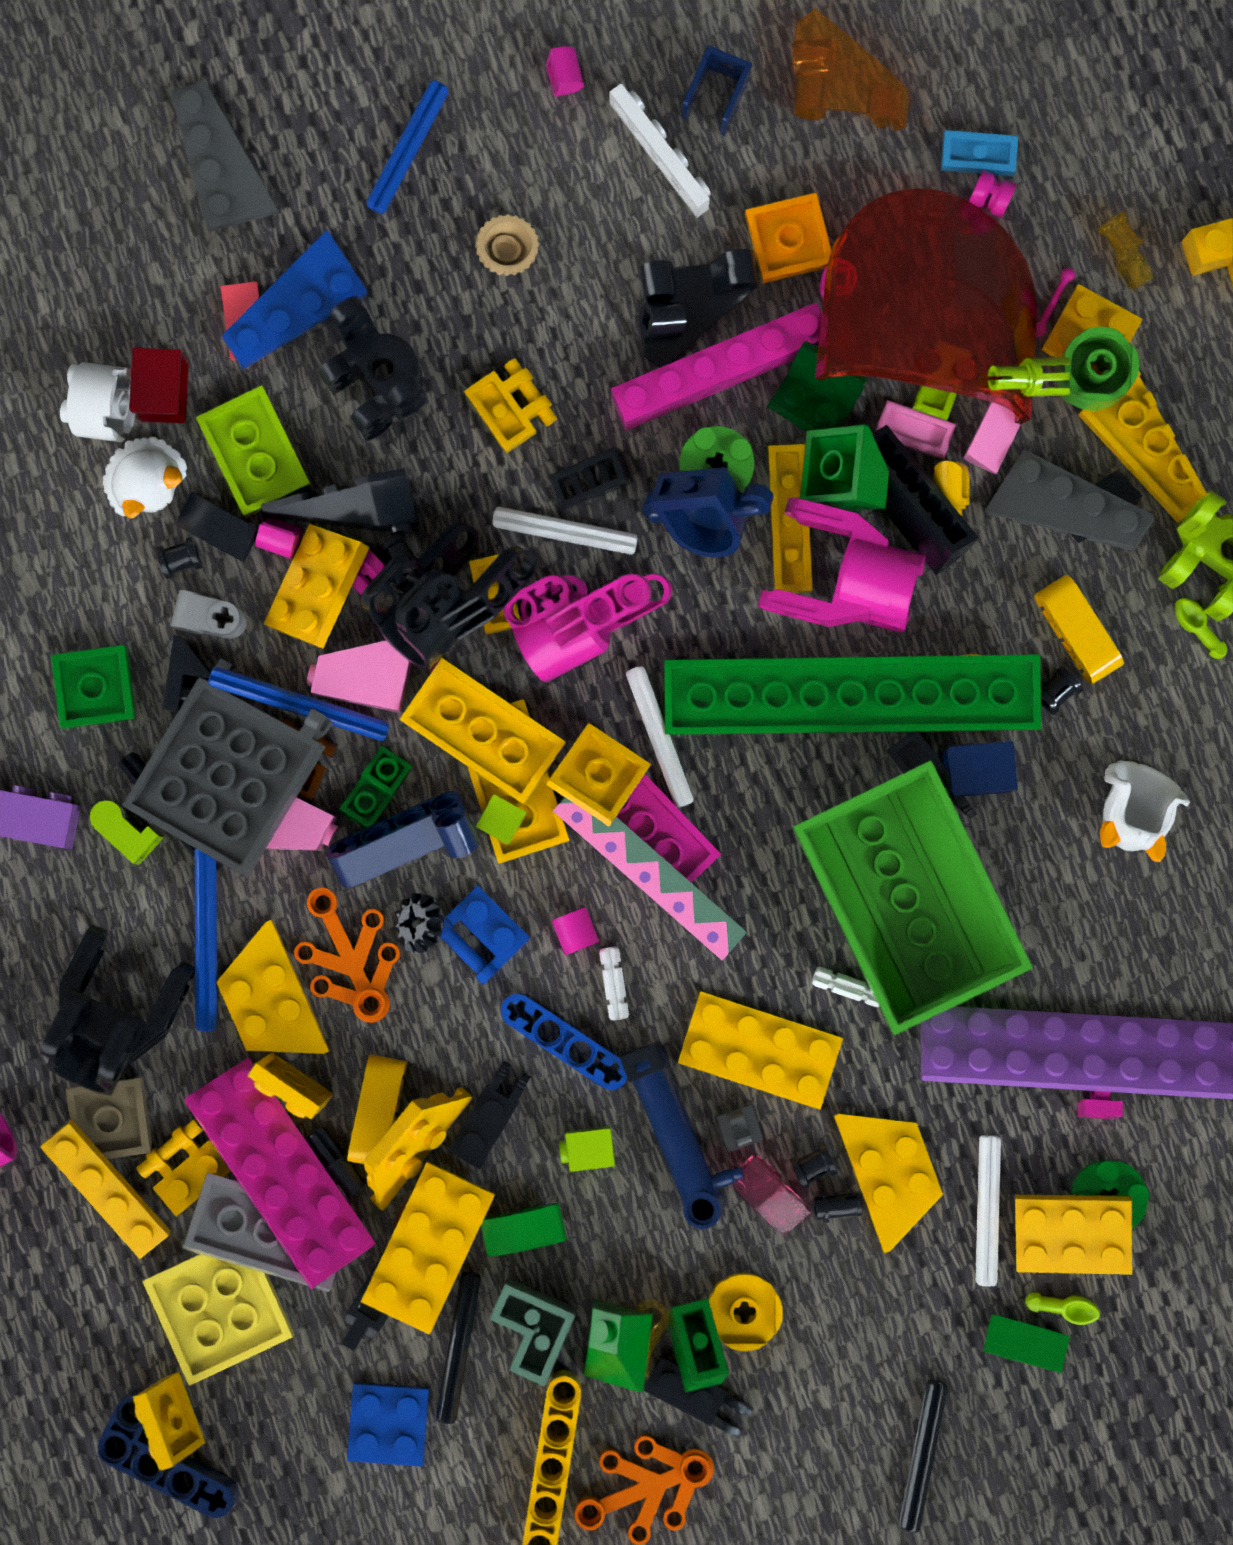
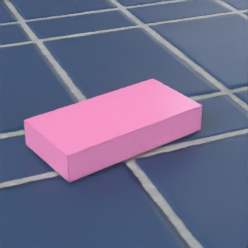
M886 400L876 431L888 425L906 448L944 460L956 424Z

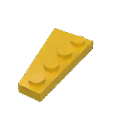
M1139 371L1132 387L1116 404L1098 411L1082 410L1078 416L1172 518L1179 523L1186 517L1196 501L1207 493L1187 456L1182 454L1174 439L1176 436L1169 424H1166L1156 407L1157 402L1151 391L1146 389L1140 378L1141 373Z

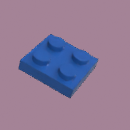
M354 1382L347 1461L423 1467L430 1387Z

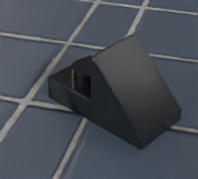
M173 635L162 709L172 713H178L193 688L192 684H188L189 678L198 679L201 677L204 680H208L211 673L191 644L182 636Z

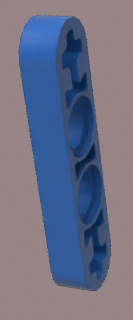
M513 994L503 1001L501 1016L510 1027L602 1088L616 1090L626 1083L628 1077L620 1057L526 995ZM520 1000L526 1003L524 1010L531 1016H534L535 1009L543 1013L534 1022L531 1032L524 1029V1026L529 1023L527 1020L518 1017L514 1021L510 1018L512 1011L507 1008L510 1002L517 1004ZM551 1020L558 1024L560 1034L555 1041L546 1042L540 1038L538 1028L542 1022ZM583 1041L590 1046L591 1056L587 1061L578 1063L570 1057L569 1049L574 1042ZM598 1051L605 1054V1057L600 1060L602 1063L611 1066L615 1062L620 1066L618 1073L622 1077L619 1081L612 1079L609 1083L603 1080L605 1073L598 1067L595 1068L594 1074L586 1070L595 1061Z

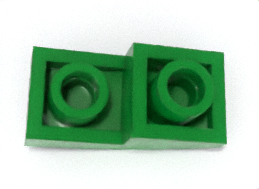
M381 746L361 774L359 782L339 808V812L364 829L376 824L413 766Z
M559 1202L525 1207L519 1212L485 1216L481 1224L488 1257L527 1251L567 1240Z
M991 1314L983 1352L1062 1374L1070 1336Z

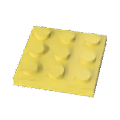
M198 1254L142 1281L189 1386L282 1343L295 1335L270 1278L266 1273Z

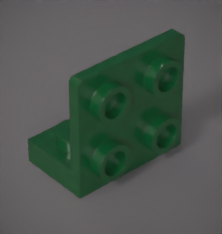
M804 341L787 376L769 401L767 408L806 432L842 427L866 386L868 379L861 375L855 367L845 365L830 356L824 348Z

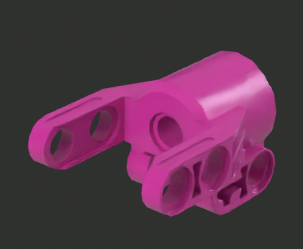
M788 498L784 514L795 519L800 525L851 538L840 567L832 603L776 589L761 591L757 606L773 613L826 627L858 621L891 631L905 632L906 625L911 618L909 607L917 576L923 575L926 555L889 546V540L858 513L799 498Z
M629 574L587 595L586 583L580 577L575 575H550L520 590L504 607V615L514 632L516 642L527 664L541 681L547 683L606 652L610 644L609 633L664 606L669 602L673 589L671 582L661 574H649L646 576ZM636 580V581H634V582H632V583L626 585L629 581ZM651 580H657L663 585L664 594L658 601L650 600L652 589L649 582ZM572 585H576L577 591L574 592ZM559 594L560 600L552 599L551 596ZM537 598L542 599L544 602L540 603ZM519 599H523L520 605L521 620L516 618L513 612L514 604ZM529 604H531L532 607L531 615L529 614L528 610Z

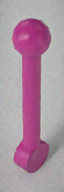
M1072 268L1062 270V279L1040 321L1032 326L1031 332L1035 337H1042L1046 333L1048 319L1068 282L1073 281L1075 278V272Z

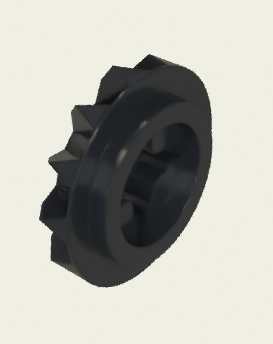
M412 893L411 898L402 900V910L394 912L399 920L393 929L399 932L396 942L404 945L405 951L425 953L437 944L442 935L444 926L443 912L438 901L431 895ZM417 917L425 919V922H421L416 928L412 927V923L417 920Z

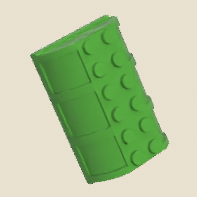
M932 761L792 827L893 1035L1033 969Z

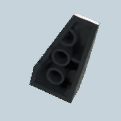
M405 468L356 478L357 486L351 488L337 484L326 486L320 491L321 496L314 498L312 493H300L262 504V510L269 518L380 532L389 531L391 536L404 532V534L412 532L411 526L419 525L412 485Z

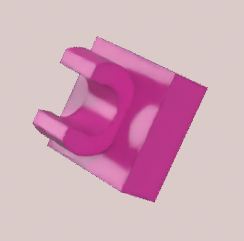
M1090 1091V1099L1078 1102V1117L1099 1119L1123 1117V1101H1111V1092Z

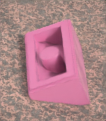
M997 390L963 459L996 475L1028 408L1004 391Z

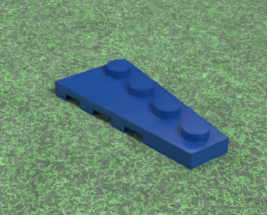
M326 230L222 335L223 341L242 370L327 320L330 312L343 300L351 296H357L361 299L367 295V290L328 230Z

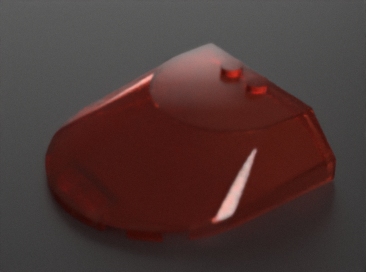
M920 188L904 189L888 193L868 203L854 215L838 235L829 257L815 378L824 380L835 376H874L990 401L1006 407L1015 414V423L1023 425L1031 419L1032 397L1023 395L1020 389L992 391L988 386V380H1002V376H988L991 366H1020L1024 359L1035 358L1037 326L1036 292L1032 275L1020 249L1006 230L993 217L971 202L944 191Z

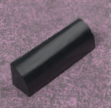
M885 425L872 433L889 470L886 508L883 511L917 553L926 555L925 563L935 575H938L963 556L979 537L888 425Z

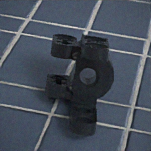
M351 296L340 302L330 312L329 318L347 349L325 362L319 369V374L333 396L358 379L362 382L363 377H365L376 392V396L358 407L351 415V419L364 439L369 441L381 435L392 425L393 420L391 417H397L402 422L422 406L429 403L423 388L424 376L413 348L398 336L389 333L379 334L374 327L369 312L357 296ZM380 365H392L394 371L390 377L381 379L375 376V371Z
M459 521L454 522L445 529L418 560L402 554L395 556L364 589L361 596V606L376 623L381 635L396 651L418 668L429 671L457 640L459 641L493 620L530 580L537 567L536 556L531 550L521 546H513L503 550L467 591L458 587L454 576L475 554L478 544V533L471 525ZM466 531L467 541L462 548L458 549L456 546L457 537L461 532ZM522 554V567L519 571L513 573V561ZM442 557V570H432L435 560ZM406 568L405 571H406L407 577L404 579L405 574H404L403 571H404V569ZM494 582H498V593L492 600H489L487 596L488 589ZM385 591L386 602L383 607L376 610L374 607L375 598L379 593Z
M92 924L83 936L59 984V1010L46 1034L40 1054L49 1058L46 1067L58 1076L84 1089L111 1096L127 1063L133 1064L167 1036L189 990L188 980L189 978L193 979L195 976V967L181 961L175 969L171 970L147 1021H144L143 1017L126 1010L123 1012L92 999L90 995L84 993L102 958L104 950H101L107 936V930Z

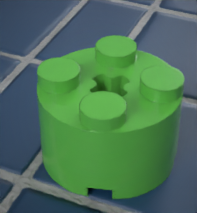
M1093 327L1082 332L1071 341L1060 356L1069 357L1070 365L1056 366V373H1070V380L1056 381L1058 388H1070V394L1062 396L1064 401L1083 410L1098 411L1116 404L1127 393L1138 376L1139 356L1134 345H1131L1124 338L1125 335L1113 328ZM1093 363L1097 364V370L1103 371L1101 375L1096 374V371L1091 368Z
M704 427L696 431L682 449L679 472L711 469L710 465H713L714 461L722 462L721 468H727L738 489L743 493L745 487L750 484L754 471V455L750 443L741 434L726 427Z

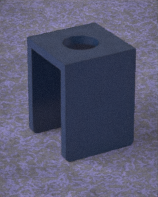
M708 45L683 101L682 119L687 121L708 70H714L738 80L721 122L720 135L726 136L749 83L752 63ZM721 62L727 63V64L731 65V66L734 67V68H730V67L724 65V64L721 63Z
M1013 741L950 746L947 750L942 751V762L949 770L952 795L977 796L1011 793L1018 790Z

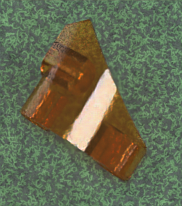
M816 8L796 23L793 48V70L797 78L793 111L795 116L807 120H819L826 117L827 110H838L866 114L872 123L881 129H886V126H892L891 130H901L907 127L910 91L903 83Z

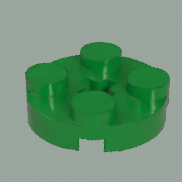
M1118 1160L1096 1161L1081 1169L1073 1181L1071 1195L1101 1196L1100 1193L1103 1189L1111 1191L1113 1188H1117L1116 1196H1131L1132 1229H1134L1143 1219L1149 1200V1191L1140 1174L1128 1164Z

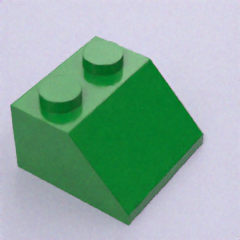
M857 425L807 431L800 499L846 511L886 508L889 470L869 426Z

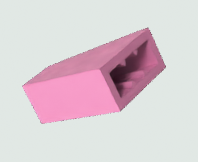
M385 640L318 656L317 664L310 665L307 686L312 687L311 693L314 696L402 713L412 663Z
M296 797L266 849L321 851L323 845L328 847L331 845L339 827L334 825L337 817Z

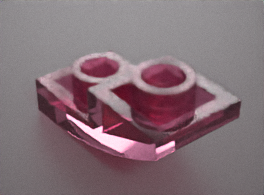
M754 1153L740 1166L744 1177L736 1180L732 1185L783 1237L811 1213L809 1205L785 1185L781 1175L758 1154Z

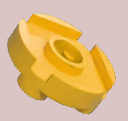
M742 1272L729 1275L715 1285L708 1299L719 1339L723 1344L737 1351H753L763 1347L766 1342L772 1339L774 1334L776 1335L782 1323L783 1308L780 1297L770 1282L759 1275ZM743 1301H747L749 1307L755 1308V1314L749 1315L747 1322H742L740 1315L734 1314V1308L740 1307Z

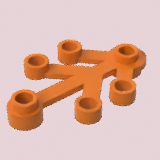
M328 888L313 890L307 898V908L312 915L322 917L340 957L317 949L311 942H301L294 949L295 959L302 964L313 963L350 976L356 990L332 984L331 978L326 975H319L313 978L310 983L312 994L319 998L330 997L352 1005L355 1015L364 1022L374 1023L382 1020L390 1009V998L384 989L393 964L400 959V948L394 943H384L379 947L377 955L380 961L371 983L365 974L364 967L376 933L385 923L383 913L377 909H369L364 912L361 919L363 926L354 949L336 913L338 908L337 895ZM325 895L330 899V906L326 910H321L317 906V900ZM370 913L378 914L380 918L378 926L370 927L367 924L366 918ZM305 945L309 946L313 952L312 957L308 960H303L299 955L300 948ZM388 946L393 947L396 951V957L392 961H387L382 956L384 948ZM319 979H324L329 985L327 992L324 994L318 993L315 989V984ZM370 996L378 1000V1008L375 1011H369L365 1007V1000Z
M649 1434L638 1436L635 1440L636 1443H634V1450L638 1457L642 1459L653 1457L673 1467L660 1474L622 1458L616 1449L609 1448L604 1450L600 1455L599 1465L605 1473H618L639 1483L600 1499L594 1496L581 1498L575 1506L574 1517L576 1523L584 1530H595L602 1525L605 1514L645 1498L637 1519L628 1527L629 1540L635 1545H644L650 1539V1527L665 1490L680 1484L673 1505L667 1507L663 1513L664 1525L672 1531L680 1530L685 1525V1512L695 1488L705 1486L714 1474L713 1460L704 1450L692 1448L679 1453L656 1443L655 1438ZM643 1440H649L653 1444L652 1450L648 1453H643L638 1448L639 1443ZM607 1455H614L618 1459V1463L610 1468L604 1464L603 1459ZM692 1461H698L702 1465V1470L697 1474H692L688 1470V1465ZM587 1505H593L597 1509V1514L592 1518H588L583 1514L582 1510ZM673 1511L680 1513L682 1516L681 1521L677 1524H671L667 1520L669 1513ZM637 1526H642L646 1529L647 1533L645 1537L637 1539L632 1535L633 1529Z

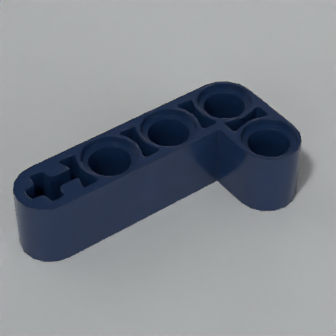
M448 791L333 843L327 849L325 855L342 887L350 888L445 846L450 857L460 858L477 849L480 840L459 793Z
M138 1389L129 1392L115 1407L98 1441L97 1453L100 1459L107 1465L208 1517L221 1518L227 1515L236 1503L239 1495L236 1482L229 1476L190 1456L185 1457L173 1467L161 1471L159 1469H150L145 1465L144 1454L150 1453L148 1447L149 1440L143 1424L128 1411V1402L134 1401L133 1397L143 1390ZM111 1436H119L125 1441V1452H117L112 1448L110 1444ZM179 1471L189 1472L194 1479V1485L186 1487L180 1484L177 1479V1473ZM206 1481L208 1484L203 1489L204 1492L201 1495L197 1494L196 1492ZM217 1490L224 1492L223 1500L220 1504L214 1501Z

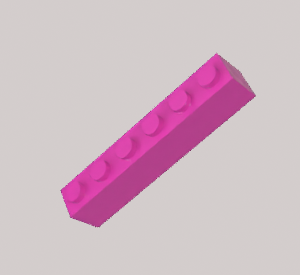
M816 302L611 388V399L624 429L627 431L794 361L804 341L825 348L829 344L831 334Z

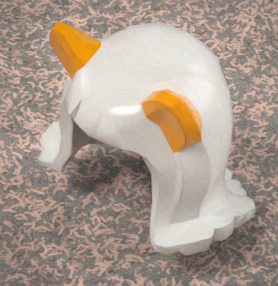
M145 437L142 439L137 438L134 442H125V448H118L115 451V455L111 456L110 464L106 466V474L103 476L104 493L108 494L107 499L110 500V506L115 509V513L127 516L129 519L136 517L140 512L152 513L162 510L167 506V503H171L175 488L186 477L187 465L185 459L181 458V453L176 449H172V446L168 445L165 440L157 439V437H150L149 439Z
M1122 760L1112 763L1105 769L1104 780L1112 784V788L1103 808V824L1100 830L1101 845L1105 848L1116 845L1127 851L1145 850L1154 862H1160L1166 853L1164 837L1175 821L1177 806L1180 803L1188 806L1190 800L1175 781L1153 767Z

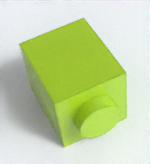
M611 1126L566 1131V1140L559 1141L561 1163H569L570 1172L615 1166Z

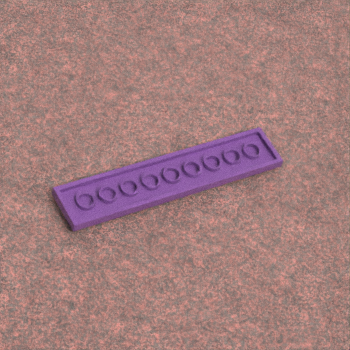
M954 1006L921 1022V1081L1233 1099V1023Z

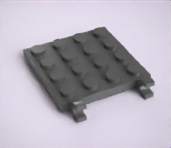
M221 658L216 667L242 674L235 666ZM199 677L122 806L249 878L326 748L317 740L328 732L333 722L327 719L324 714L311 708L299 732L232 694L210 686L208 681Z

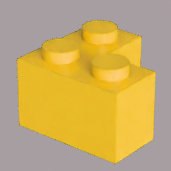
M1233 218L1191 229L1182 240L1191 275L1194 276L1227 267L1233 285Z

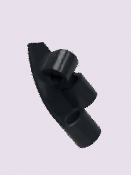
M731 250L723 253L709 264L673 268V263L668 260H657L642 264L640 266L644 304L640 310L639 322L643 356L658 368L670 364L720 318L756 289L758 277L754 250Z

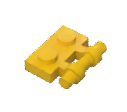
M516 358L504 365V368L511 376L504 382L501 381L495 371H492L464 390V394L506 454L536 434V430L530 422L531 419L538 416L545 427L557 420L556 415L550 408L552 403L546 395L542 396L532 382L534 377L527 368H522ZM519 389L529 402L522 409L511 395V393Z
M193 1119L185 1127L180 1125L171 1133L172 1138L159 1149L154 1147L151 1153L145 1155L146 1159L136 1167L138 1173L145 1179L156 1170L162 1175L163 1179L153 1187V1190L176 1217L199 1199L207 1173L224 1178L231 1172L211 1140L201 1147L194 1140L203 1131L196 1119ZM183 1148L190 1157L174 1169L168 1160Z

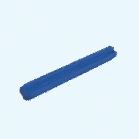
M213 667L208 679V684L212 687L307 717L311 708L331 720L333 722L332 726L378 741H384L389 730V723L220 667Z
M195 848V1028L197 1031L210 1032L217 1028L216 860Z

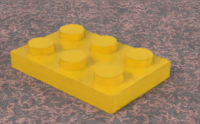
M309 524L263 624L271 629L323 649L370 547L360 541Z
M1015 1194L1016 1272L1132 1274L1131 1196Z

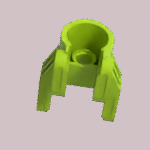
M1210 491L1196 501L1178 526L1177 530L1183 547L1171 557L1159 573L1157 579L1169 588L1174 589L1189 577L1200 561L1205 563L1228 580L1217 588L1220 590L1208 607L1203 610L1205 614L1219 622L1233 613V560L1225 558L1221 552L1222 543H1228L1233 546V514L1216 516V512L1221 506L1226 504V501L1213 491Z

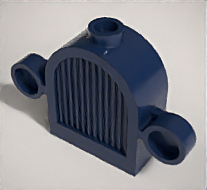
M727 468L660 473L654 491L649 493L645 499L642 512L652 523H663L673 540L684 549L700 556L719 558L731 555L738 549L749 516L768 513L774 495L768 487L761 484H749L745 487L743 493L740 492Z

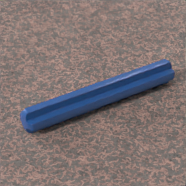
M432 80L425 90L367 199V207L372 211L384 214L448 95V88L444 84Z

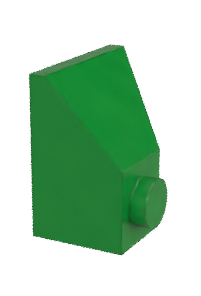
M592 1300L584 1376L632 1391L644 1392L652 1314L601 1300Z

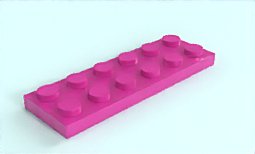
M248 1057L186 1097L184 1102L312 1290L372 1248L376 1243L276 1096H267L254 1086L255 1081L248 1077L254 1064Z

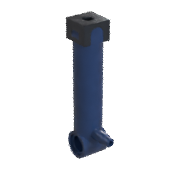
M657 1040L625 1053L620 1057L629 1082L633 1081L683 1202L685 1219L694 1228L707 1229L716 1224L725 1209V1199L719 1189L743 1178L744 1173L741 1167H736L711 1175L667 1066L670 1063L661 1041ZM704 1198L709 1200L713 1205V1213L711 1215H703L698 1212L695 1205L697 1199Z

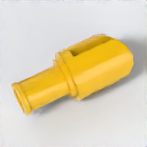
M957 461L939 462L934 468L933 482L962 516V509L970 506V475L968 466Z

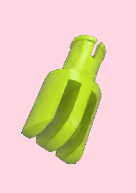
M1027 358L1023 360L1020 366H991L988 376H1002V380H988V386L992 391L1020 389L1023 395L1027 397L1068 396L1070 388H1042L1043 381L1070 380V373H1043L1042 366L1070 365V358Z

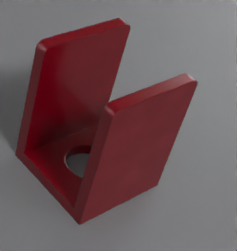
M133 348L129 410L132 413H138V420L140 422L184 424L186 422L189 360L182 350Z

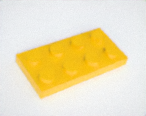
M441 658L399 719L523 805L566 744L564 740L443 658Z
M524 699L509 703L530 717ZM468 767L482 814L493 794L527 812L509 845L489 835L498 864L570 841L564 821L553 812L558 803L554 790L547 786L550 779L548 772L545 773L523 805Z
M700 991L677 1063L821 1110L843 1038Z
M427 1161L361 1302L430 1335L496 1193Z

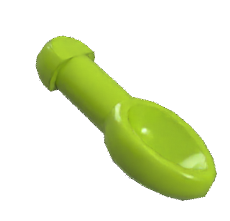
M1178 599L1175 603V615L1181 627L1190 633H1194L1209 650L1208 654L1212 658H1224L1228 651L1227 646L1207 626V616L1203 612V608L1191 599Z
M1033 1292L1028 1294L1025 1299L1026 1307L1030 1311L1061 1314L1065 1320L1077 1325L1093 1323L1100 1316V1310L1097 1305L1083 1296L1073 1295L1065 1299L1041 1296L1040 1293Z

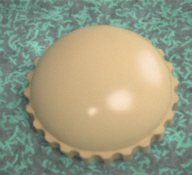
M507 214L506 216L499 215L497 218H491L489 222H485L484 227L480 228L476 238L475 247L477 248L476 254L479 255V261L484 263L485 268L488 267L491 272L494 271L498 275L504 274L508 276L509 274L516 275L517 272L522 273L525 268L528 269L530 267V264L534 262L538 254L539 242L537 241L538 235L535 234L536 230L531 227L529 222H525V219H520L516 215L510 216Z

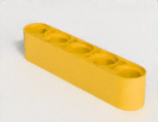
M569 1370L555 1372L548 1383L522 1545H531L530 1540L536 1535L548 1538L551 1543L550 1545L558 1544L581 1399V1381L574 1372ZM566 1381L573 1385L575 1393L569 1398H561L555 1394L554 1386L559 1382ZM562 1420L568 1425L569 1430L563 1436H555L549 1432L548 1425L550 1422ZM555 1458L561 1462L563 1468L559 1473L549 1474L543 1470L542 1463L546 1459ZM541 1497H550L556 1502L557 1506L553 1511L543 1512L537 1508L536 1501Z

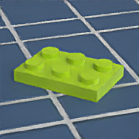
M262 385L196 417L245 518L262 511L263 503L293 496L312 486Z

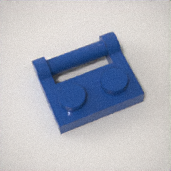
M477 885L444 918L440 939L477 974L475 978L484 985L530 937ZM459 920L496 956L489 964L452 928Z

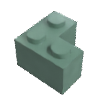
M507 1277L490 1320L523 1334L509 1371L545 1386L575 1317L576 1308Z

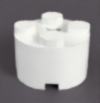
M87 362L79 365H70L67 373L69 385L67 400L62 402L60 408L61 421L69 423L72 433L77 437L123 442L125 439L121 435L122 433L130 434L135 418V413L129 410L131 369Z

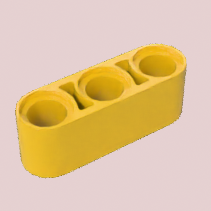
M1065 574L1034 594L1038 607L1043 606L1045 610L1042 613L1057 637L1064 639V642H1062L1064 648L1078 670L1083 669L1084 673H1082V676L1090 685L1124 665L1119 650L1079 587L1069 575Z
M374 1054L369 1055L347 1161L364 1165V1160L396 1121L397 1116H395V1112H398L404 1084V1079L402 1078L406 1074L407 1061Z

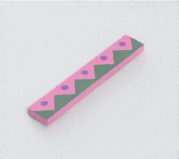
M564 798L553 810L555 814L720 960L723 961L747 933L617 817L610 826H607L567 798Z

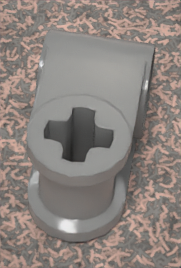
M179 590L171 622L172 628L225 639H234L244 633L247 624L245 614L239 608H236L234 604L199 593ZM228 614L234 618L232 623H226L225 626L219 623L220 618H225Z

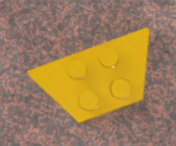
M269 920L265 922L216 983L246 1051L325 1054L330 1051L274 921Z
M457 1088L454 1096L451 1098L442 1092L434 1094L427 1099L420 1098L411 1101L364 1160L365 1171L368 1173V1186L375 1192L370 1199L380 1210L384 1211L407 1180L418 1174L422 1168L423 1160L432 1149L442 1144L446 1137V1131L473 1099V1096L464 1088Z
M842 1113L834 1114V1119L884 1254L888 1253L943 1195L916 1122Z

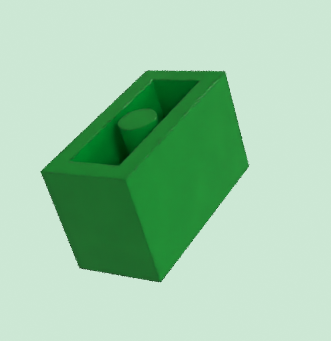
M709 1299L672 1307L666 1317V1322L685 1392L722 1384L729 1375Z

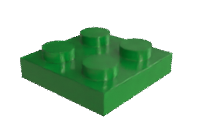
M126 645L51 655L60 729L65 730L137 719L128 647Z

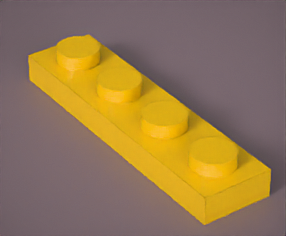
M805 444L768 446L769 489L774 495L770 507L774 590L779 589L794 594L812 593L810 529L808 526L800 525L795 519L784 514L788 498L800 499Z
M72 1119L41 1144L40 1148L139 1259L169 1236L171 1230Z

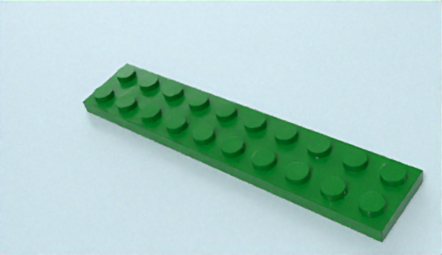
M1040 655L664 660L665 735L1041 730Z

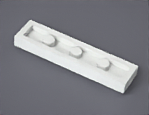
M622 83L610 91V105L698 218L709 209L710 198L708 196L711 193L707 185L700 177L694 179L687 170L689 165L686 158L678 148L671 149L665 141L667 136L659 122L655 119L652 121L648 119L642 111L645 107L639 96L633 90L628 92Z

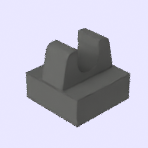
M751 1104L715 1116L728 1153L764 1141Z

